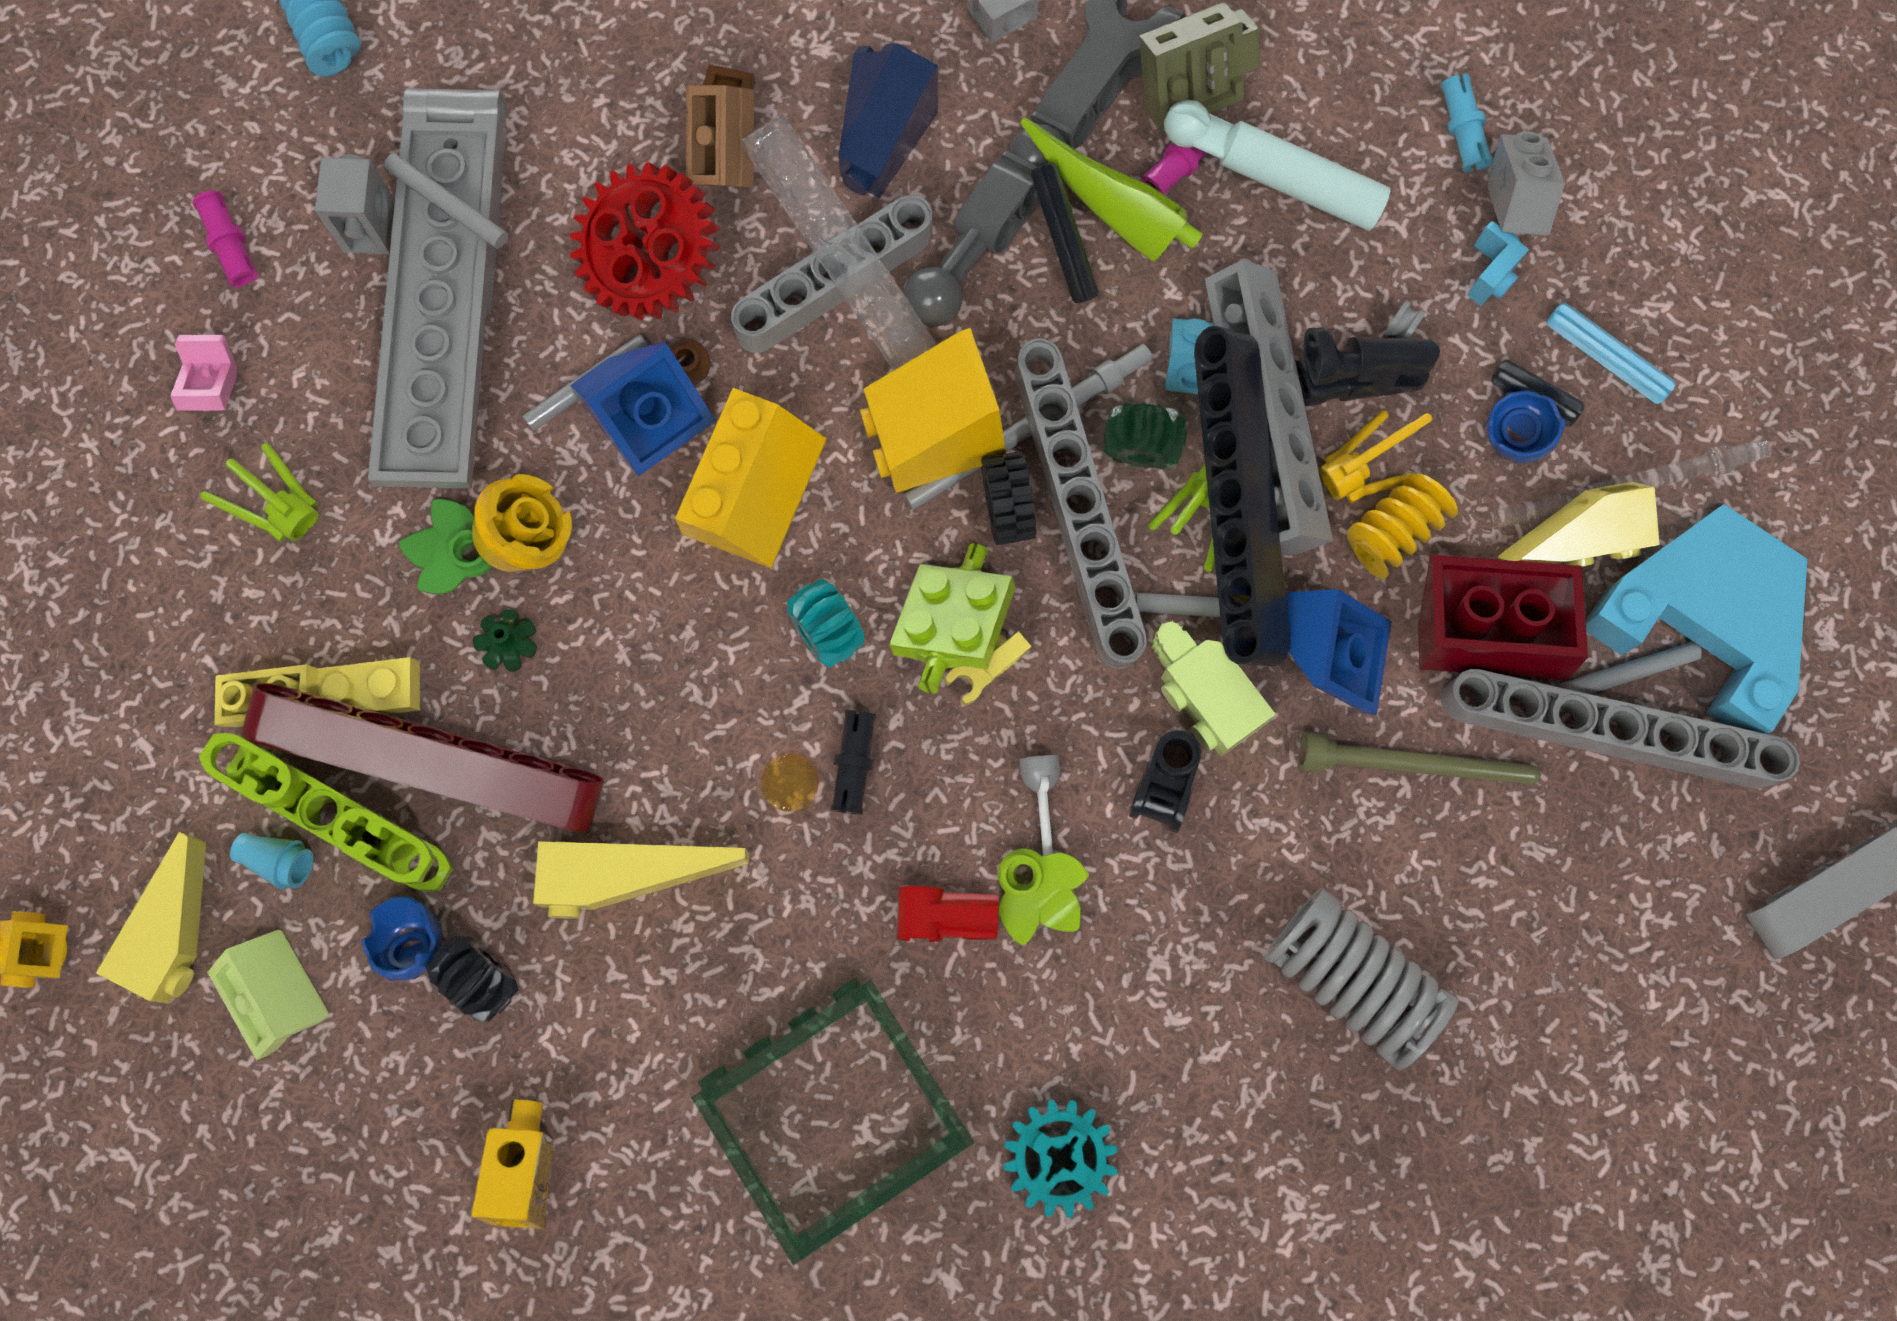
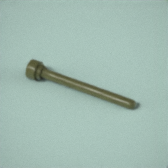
M1304 731L1300 740V749H1307L1305 759L1299 758V769L1306 772L1322 773L1324 769H1333L1334 765H1345L1528 785L1537 783L1541 777L1540 770L1536 766L1529 764L1337 745L1335 739H1328L1326 733Z

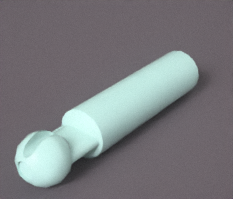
M1186 99L1175 103L1170 107L1165 118L1164 130L1169 140L1175 145L1185 148L1195 147L1219 158L1221 166L1367 231H1370L1378 222L1387 204L1391 191L1390 187L1243 121H1239L1234 125L1208 113L1206 107L1198 101Z

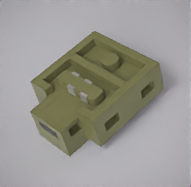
M1225 2L1139 36L1145 109L1161 133L1165 132L1164 121L1170 107L1179 101L1186 99L1198 101L1206 107L1208 113H1212L1244 100V80L1240 75L1260 67V28L1243 9L1233 12Z

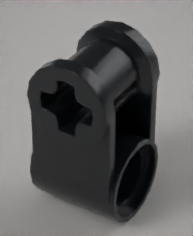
M1175 730L1166 733L1156 743L1145 774L1140 779L1129 817L1137 819L1141 815L1167 824L1170 831L1178 833L1188 808L1192 792L1191 787L1201 759V748L1193 735L1186 731ZM1169 744H1177L1183 747L1188 755L1186 767L1173 768L1169 766L1164 760L1163 748Z

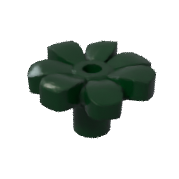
M509 609L503 610L501 621H498L491 615L485 617L480 625L486 634L476 635L473 638L475 650L487 652L483 657V664L487 668L495 670L503 661L505 668L509 672L519 670L522 666L520 656L532 658L537 651V645L533 641L528 640L529 637L536 633V627L531 620H524L518 624L519 614Z

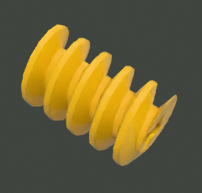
M1410 474L1402 486H1397L1392 490L1389 498L1380 500L1375 506V510L1365 513L1361 518V522L1354 523L1347 530V539L1353 553L1362 566L1376 578L1385 579L1389 572L1384 561L1390 566L1398 568L1403 563L1399 550L1406 555L1412 556L1417 551L1414 539L1421 543H1427L1431 539V532L1428 527L1440 531L1445 526V519L1442 514L1447 518L1454 519L1458 515V507L1451 494L1437 481L1423 474Z

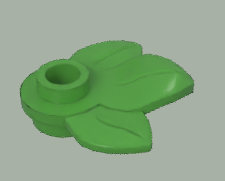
M434 499L431 504L433 528H427L411 534L399 542V547L409 561L423 569L418 580V590L438 595L449 593L455 590L466 577L474 578L481 576L493 567L481 556L474 561H466L464 559L466 549L474 546L472 539L474 516L465 506L450 500Z

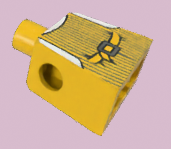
M511 1100L507 1129L489 1128L471 1217L493 1226L544 1229L554 1140L544 1132H539L543 1103L530 1100ZM521 1151H525V1155L521 1163H519L517 1166L512 1167V1161L515 1155Z

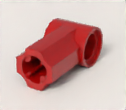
M903 886L898 888L897 940L910 941V938L929 939V942H941L943 938L997 940L998 894L946 893L943 888L928 886Z

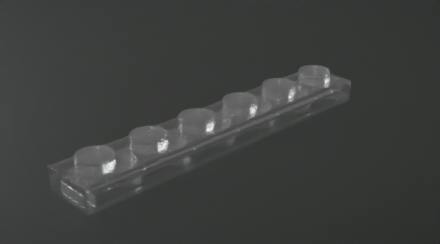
M780 114L742 139V147L893 371L936 346L937 343L784 114Z

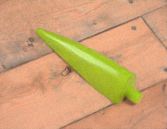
M1023 117L1020 122L1044 158L1049 163L1055 162L1057 164L1061 178L1096 216L1137 251L1147 256L1148 259L1154 262L1174 238L1191 249L1199 242L1203 233L1187 223V210L1150 184L1133 179L1081 154L1034 122Z

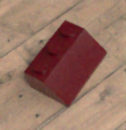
M1432 555L1429 559L1418 621L1419 670L1462 673L1470 669H1480L1513 677L1568 681L1588 658L1582 566Z

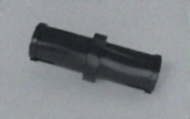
M845 710L840 754H835L833 765L837 766L838 770L833 804L830 810L863 815L862 807L867 772L873 771L874 760L870 759V751L877 715L864 711H859V714H856L855 710Z

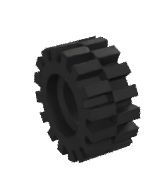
M1019 451L983 457L981 459V470L985 490L984 495L991 532L993 533L996 546L1036 539L1035 506L1032 500L1033 493L1029 483V472L1026 469L1023 453Z

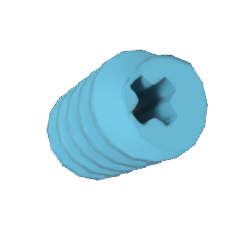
M279 0L310 72L317 76L329 77L345 70L351 63V58L355 57L360 51L362 43L357 34L354 33V25L348 18V12L344 4L341 3V0Z

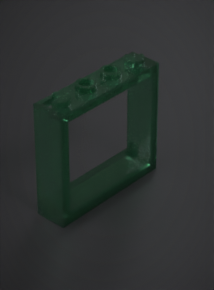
M858 978L849 981L831 994L835 1003L820 1013H817L815 1008L811 1007L797 1015L787 1023L791 1030L790 1033L776 1042H773L770 1036L756 1042L743 1052L747 1060L730 1072L725 1065L712 1071L698 1081L702 1091L691 1097L793 1266L975 1143L871 979L864 984H861ZM867 1003L949 1133L797 1235L716 1102Z

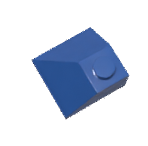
M665 342L610 357L570 385L592 418L638 476L716 421Z
M1339 589L1288 592L1286 604L1290 632L1289 653L1314 687L1366 714L1377 715L1392 621Z

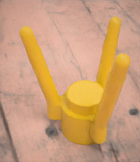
M1385 410L1376 415L1339 450L1324 458L1323 462L1325 464L1318 468L1319 476L1324 485L1328 487L1327 489L1332 497L1338 501L1346 496L1352 504L1366 495L1403 485L1405 479L1410 474H1415L1414 472L1365 484L1364 480L1370 477V470L1366 463L1430 423L1432 415L1429 413L1422 415L1362 454L1354 452L1349 455L1389 417V413Z

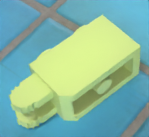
M1173 620L1172 622L1161 623L1159 630L1155 633V638L1151 641L1153 643L1151 648L1155 650L1154 653L1158 654L1157 658L1166 668L1161 677L1165 683L1161 687L1162 693L1176 711L1184 708L1192 718L1195 725L1191 727V730L1205 750L1211 751L1215 749L1220 757H1222L1269 723L1276 715L1239 665L1227 657L1221 642L1205 640L1197 646L1187 631L1182 630L1183 626H1179V623H1174Z

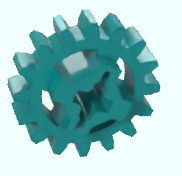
M1054 1099L1047 1100V1113L1043 1115L1033 1106L1027 1108L1031 1122L1026 1126L1023 1123L1014 1121L1012 1127L1020 1136L1017 1141H1004L1003 1145L1006 1149L1015 1152L1013 1160L1003 1163V1169L1011 1172L1017 1171L1019 1176L1011 1183L1010 1188L1013 1192L1024 1188L1029 1191L1024 1202L1028 1208L1034 1206L1038 1200L1043 1201L1044 1215L1047 1217L1052 1216L1056 1205L1062 1206L1067 1218L1074 1216V1204L1080 1202L1087 1210H1092L1094 1206L1090 1195L1096 1191L1107 1196L1110 1192L1101 1182L1103 1175H1117L1118 1171L1113 1166L1106 1164V1156H1111L1118 1152L1117 1146L1104 1145L1102 1138L1111 1130L1108 1125L1093 1127L1091 1123L1096 1114L1093 1109H1088L1081 1117L1076 1115L1077 1105L1076 1101L1073 1100L1068 1101L1064 1112L1058 1111ZM1054 1121L1071 1123L1063 1135L1048 1137L1038 1130L1041 1126ZM1075 1136L1068 1153V1157L1073 1161L1072 1167L1069 1170L1059 1167L1055 1172H1051L1045 1180L1051 1171L1049 1167L1052 1164V1159L1047 1155L1049 1148L1053 1146L1061 1149L1066 1143L1069 1144ZM1087 1137L1090 1138L1095 1152L1093 1170L1084 1164L1082 1146ZM1027 1145L1037 1152L1039 1170L1032 1180L1025 1166V1150ZM1074 1180L1082 1186L1068 1194L1056 1195L1049 1193L1057 1182Z

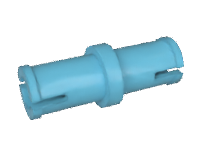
M1462 74V82H1460L1459 75L1452 76L1444 80L1440 87L1444 93L1451 119L1447 127L1451 136L1455 135L1463 163V171H1473V165L1476 166L1477 170L1488 168L1493 163V157L1490 155L1483 126L1486 124L1484 112L1478 110L1471 85V77L1469 74Z

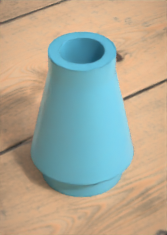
M242 833L234 840L230 850V858L233 862L245 866L281 890L288 887L295 889L303 885L311 873L314 862L312 851L306 849L304 843L299 840L261 837Z

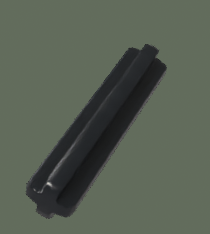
M1055 162L1038 166L1031 171V176L1072 301L1074 303H1083L1092 300L1098 296L1097 285L1058 166Z

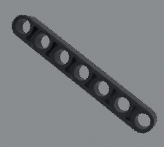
M1209 326L1201 332L1196 340L1194 358L1223 646L1227 657L1236 664L1276 666L1287 658L1290 650V632L1260 349L1258 342L1253 336L1219 326Z

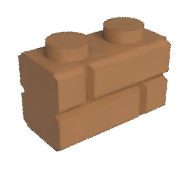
M726 85L686 86V107L688 108V113L686 114V176L693 180L692 185L753 187L754 90Z

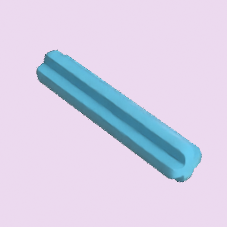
M1561 303L1548 318L1547 325L1652 402L1660 404L1673 391L1676 383L1672 378L1569 304Z

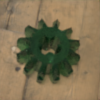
M1144 401L1141 404L1124 403L1123 406L1111 409L1104 431V452L1117 463L1129 464L1130 468L1143 467L1147 470L1148 468L1155 467L1162 470L1167 466L1178 464L1184 446H1186V419L1180 416L1179 412L1175 409L1163 408L1161 404L1151 405Z

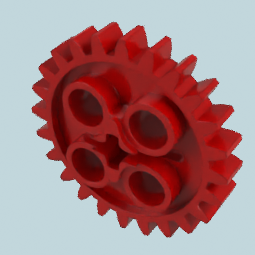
M646 162L641 172L639 168L630 163L627 164L626 178L612 170L610 171L611 186L606 187L599 182L594 184L599 194L596 200L583 197L582 201L590 209L587 215H574V219L581 223L583 228L582 231L570 234L569 238L581 243V248L571 252L570 258L584 263L574 272L575 276L583 280H589L583 290L590 295L599 294L596 303L605 308L612 306V312L625 317L629 313L631 317L643 321L647 312L648 315L661 319L663 305L677 313L679 312L678 297L682 296L691 302L695 300L690 289L693 283L702 287L707 286V282L700 275L702 269L710 270L716 268V265L706 258L707 252L720 250V245L708 237L720 230L718 224L707 219L715 209L706 201H702L706 193L696 185L692 186L693 180L683 173L677 175V172L667 165H663L659 171L658 167L650 162ZM661 201L660 211L651 218L652 208ZM629 206L631 207V212L634 218L633 220L631 219L630 214L628 212ZM621 224L619 234L611 240L614 227ZM679 243L678 253L672 260L668 261V253L671 247ZM655 264H658V267L661 271V276L659 279ZM638 265V273L635 279L628 282L631 269Z

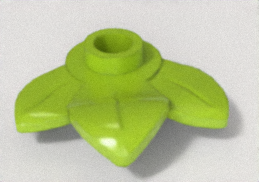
M1023 848L1010 852L1001 861L998 878L1005 893L999 906V914L1009 935L1020 945H1025L1033 937L1040 923L1046 927L1065 932H1075L1080 928L1081 907L1073 889L1085 882L1089 877V873L1075 857L1061 852L1041 856L1034 850ZM1025 864L1032 869L1033 879L1030 883L1025 884L1017 880L1015 872L1019 865Z

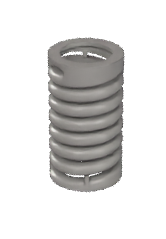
M1321 887L1295 913L1267 949L1263 959L1268 963L1277 964L1281 968V973L1284 977L1292 978L1327 943L1319 957L1298 981L1299 989L1304 993H1309L1344 955L1338 966L1330 973L1314 994V1001L1319 1006L1327 1005L1342 989L1351 975L1362 965L1357 975L1341 991L1330 1006V1015L1335 1019H1341L1354 1007L1346 1019V1028L1351 1032H1357L1366 1025L1361 1034L1362 1041L1366 1045L1371 1046L1381 1040L1376 1047L1377 1054L1397 1071H1402L1416 1061L1442 1032L1453 1016L1459 999L1448 990L1441 989L1438 991L1439 986L1435 978L1430 975H1421L1422 972L1419 965L1412 961L1405 962L1406 959L1402 951L1396 948L1389 949V943L1385 937L1381 935L1373 936L1374 932L1368 923H1357V916L1352 910L1346 909L1341 911L1340 901L1324 887ZM1314 925L1316 929L1301 946L1296 940ZM1288 949L1294 952L1291 957L1285 953ZM1379 977L1376 984L1360 1000V998L1364 995L1369 986ZM1396 989V991L1394 992V994H1393V995L1388 999V1001L1382 1006V1004L1385 1002V1000L1387 999V997L1389 996V994ZM1408 1004L1411 1005V1006H1412V1009H1410V1010L1394 1025V1023L1398 1020V1018H1399L1400 1015L1403 1013V1011L1405 1010V1008L1407 1007V1005H1408ZM1431 1022L1426 1031L1421 1035V1037L1418 1040H1416L1418 1036L1421 1034V1032Z

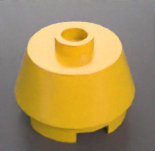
M517 474L513 478L501 479L489 484L480 493L475 505L472 539L477 552L488 564L501 571L520 572L551 565L562 555L571 535L572 518L569 509L564 513L560 503L550 493L553 489L550 484L531 475Z

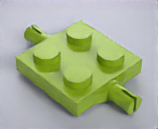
M975 543L969 544L963 564L959 568L920 564L889 645L894 656L914 658L926 664L921 679L918 682L919 689L926 693H929V690L932 694L938 693L942 677L947 668L967 666L987 670L1016 587L1012 576L981 571L988 554L987 548L983 545L977 544L976 547Z

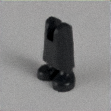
M1324 327L1308 328L1303 340L1305 360H1295L1299 380L1302 379L1305 407H1310L1338 398L1340 401H1351L1422 390L1428 381L1429 372L1434 369L1439 358V346L1436 342L1428 339L1351 337L1348 339L1343 352L1337 349L1332 334Z

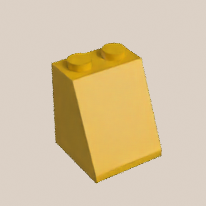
M971 328L959 331L863 389L868 407L861 409L860 413L868 438L878 436L881 448L872 450L881 478L891 476L896 493L981 467V459L983 457L1006 454L1000 410Z

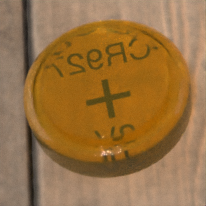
M785 754L773 759L766 766L761 777V789L765 799L774 808L785 812L798 811L808 806L814 800L819 787L818 774L814 766L804 757L795 754Z

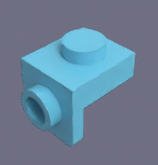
M1490 222L1484 228L1474 244V247L1493 261L1479 276L1467 294L1481 307L1492 295L1500 300L1519 278L1513 271L1529 250L1520 242L1516 234L1501 232L1500 226L1495 222Z
M1173 318L1170 333L1169 364L1165 380L1166 390L1198 394L1194 347L1201 332L1209 326H1214V323L1202 319L1185 320Z

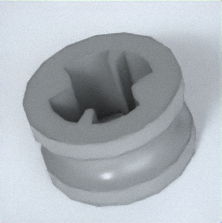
M1405 300L1382 337L1409 339L1426 314V311L1423 309L1419 311L1412 310L1411 302Z

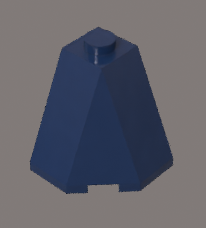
M899 43L886 44L878 52H875L870 46H861L853 54L838 157L840 176L843 177V182L849 189L860 195H865L869 192L878 198L882 196L938 113V65Z

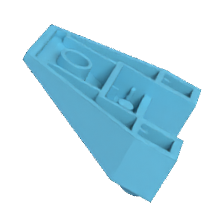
M1723 504L1608 587L1586 618V632L1622 656L1640 645L1658 618H1660L1734 668L1706 713L1722 724L1768 734L1775 729L1799 691L1807 558Z

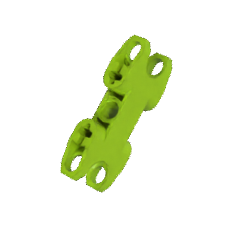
M231 733L213 734L199 755L203 768L213 778L247 798L273 810L391 880L406 884L419 891L435 892L441 891L454 870L449 857L438 847L240 736ZM227 745H239L237 754L226 767L227 773L221 772L216 764L218 752ZM279 781L282 782L280 789H276ZM336 802L337 814L335 819L331 823L322 826L320 822L322 809L327 804ZM373 836L382 839L377 847L371 843ZM419 855L417 867L410 872L412 860ZM435 856L439 865L437 874L433 879L423 882L428 870L436 861Z

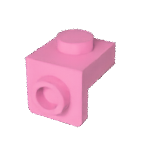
M178 335L175 346L183 364L170 395L176 411L225 410L237 376V366L225 336Z

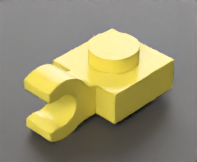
M1019 631L1008 640L1003 634H1000L987 670L967 666L956 667L947 674L944 683L949 686L957 678L969 680L971 692L966 694L961 700L964 706L969 705L979 697L981 691L1024 656L1032 646Z

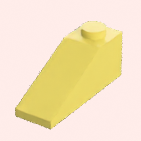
M181 832L178 833L96 974L151 1002L170 1003L173 997L177 998L186 991L194 976V971L190 967L197 957L206 842Z

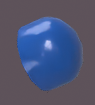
M1532 391L1507 394L1493 405L1486 423L1487 437L1493 449L1499 456L1516 464L1537 462L1552 453L1560 441L1565 428V419L1561 417L1554 400ZM1507 427L1525 439L1526 442L1513 440L1508 435Z
M392 896L375 906L369 914L372 921L371 931L367 937L361 939L371 970L389 981L418 978L427 971L426 966L433 960L435 952L443 945V933L437 916L425 904L412 896ZM402 929H414L412 932L399 936ZM409 941H419V943L401 949Z

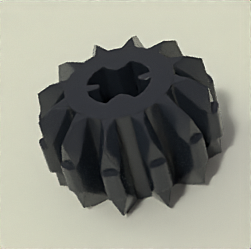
M455 935L447 944L444 943L435 952L433 960L426 966L429 980L438 988V992L445 996L451 1005H455L464 1015H469L475 1021L490 1022L498 1013L501 1014L512 1002L510 999L519 990L514 975L507 970L506 965L500 962L493 953L485 949L481 943H476L468 936Z

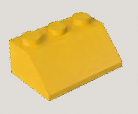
M732 388L675 517L681 534L772 569L827 439L780 405Z

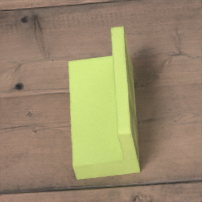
M275 930L226 949L207 972L256 1061L276 1051L290 1035L316 1025L328 1016L325 1005L281 930Z

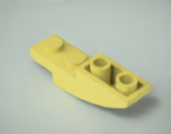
M411 657L326 668H315L307 664L217 675L215 681L214 725L220 727H243L253 685L256 683L282 685L382 714L420 711V661Z

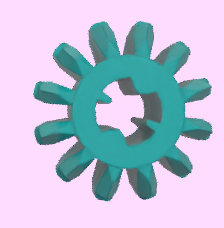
M819 579L812 584H806L796 591L797 594L787 600V614L792 620V625L796 628L799 637L804 641L808 650L822 664L832 667L838 662L843 663L855 655L854 652L863 646L864 632L860 627V622L835 585L826 580Z

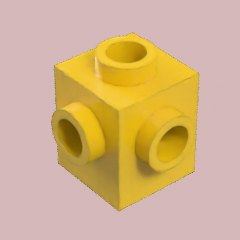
M19 911L12 912L11 920L0 921V986L34 988L36 978H60L61 967L67 954L66 935L68 925L45 923L46 914Z

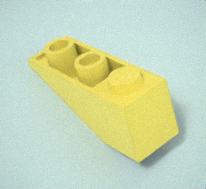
M1629 482L1585 490L1498 556V560L1552 564L1563 562L1565 565L1588 566L1594 563L1595 556L1610 554V558L1613 559L1640 556L1641 548L1660 545L1655 487Z

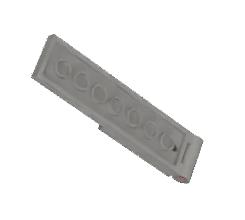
M406 88L403 97L404 112L399 156L499 226L506 134L502 130L506 124V102L502 90ZM398 178L368 481L376 487L472 489L486 314H491L497 249Z

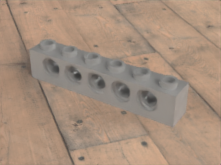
M1242 259L1205 278L1214 326L1253 336L1258 342L1281 554L1296 555L1333 542L1277 272Z

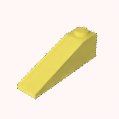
M538 841L533 904L541 908H548V917L578 919L580 909L595 910L749 864L750 853L746 848Z

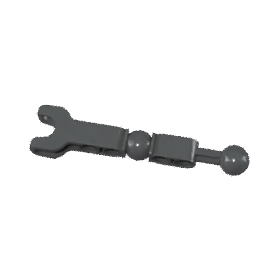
M1088 0L1085 4L1087 37L1042 97L1036 111L1031 115V121L1076 150L1087 139L1126 84L1131 79L1142 76L1139 36L1185 18L1186 13L1172 6H1163L1150 19L1136 22L1124 18L1127 12V0ZM1024 128L1014 135L1009 152L1004 151L1001 158L990 167L961 207L955 223V231L961 236L939 266L919 269L908 279L904 289V306L908 314L918 324L934 328L947 325L958 315L963 302L961 282L986 249L995 254L1002 253L1037 207L1039 197L1031 171L1049 162L1041 154Z

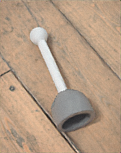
M1059 755L1019 759L1023 783L1029 789L1035 791L1038 796L1043 856L1053 854L1047 792L1059 780Z

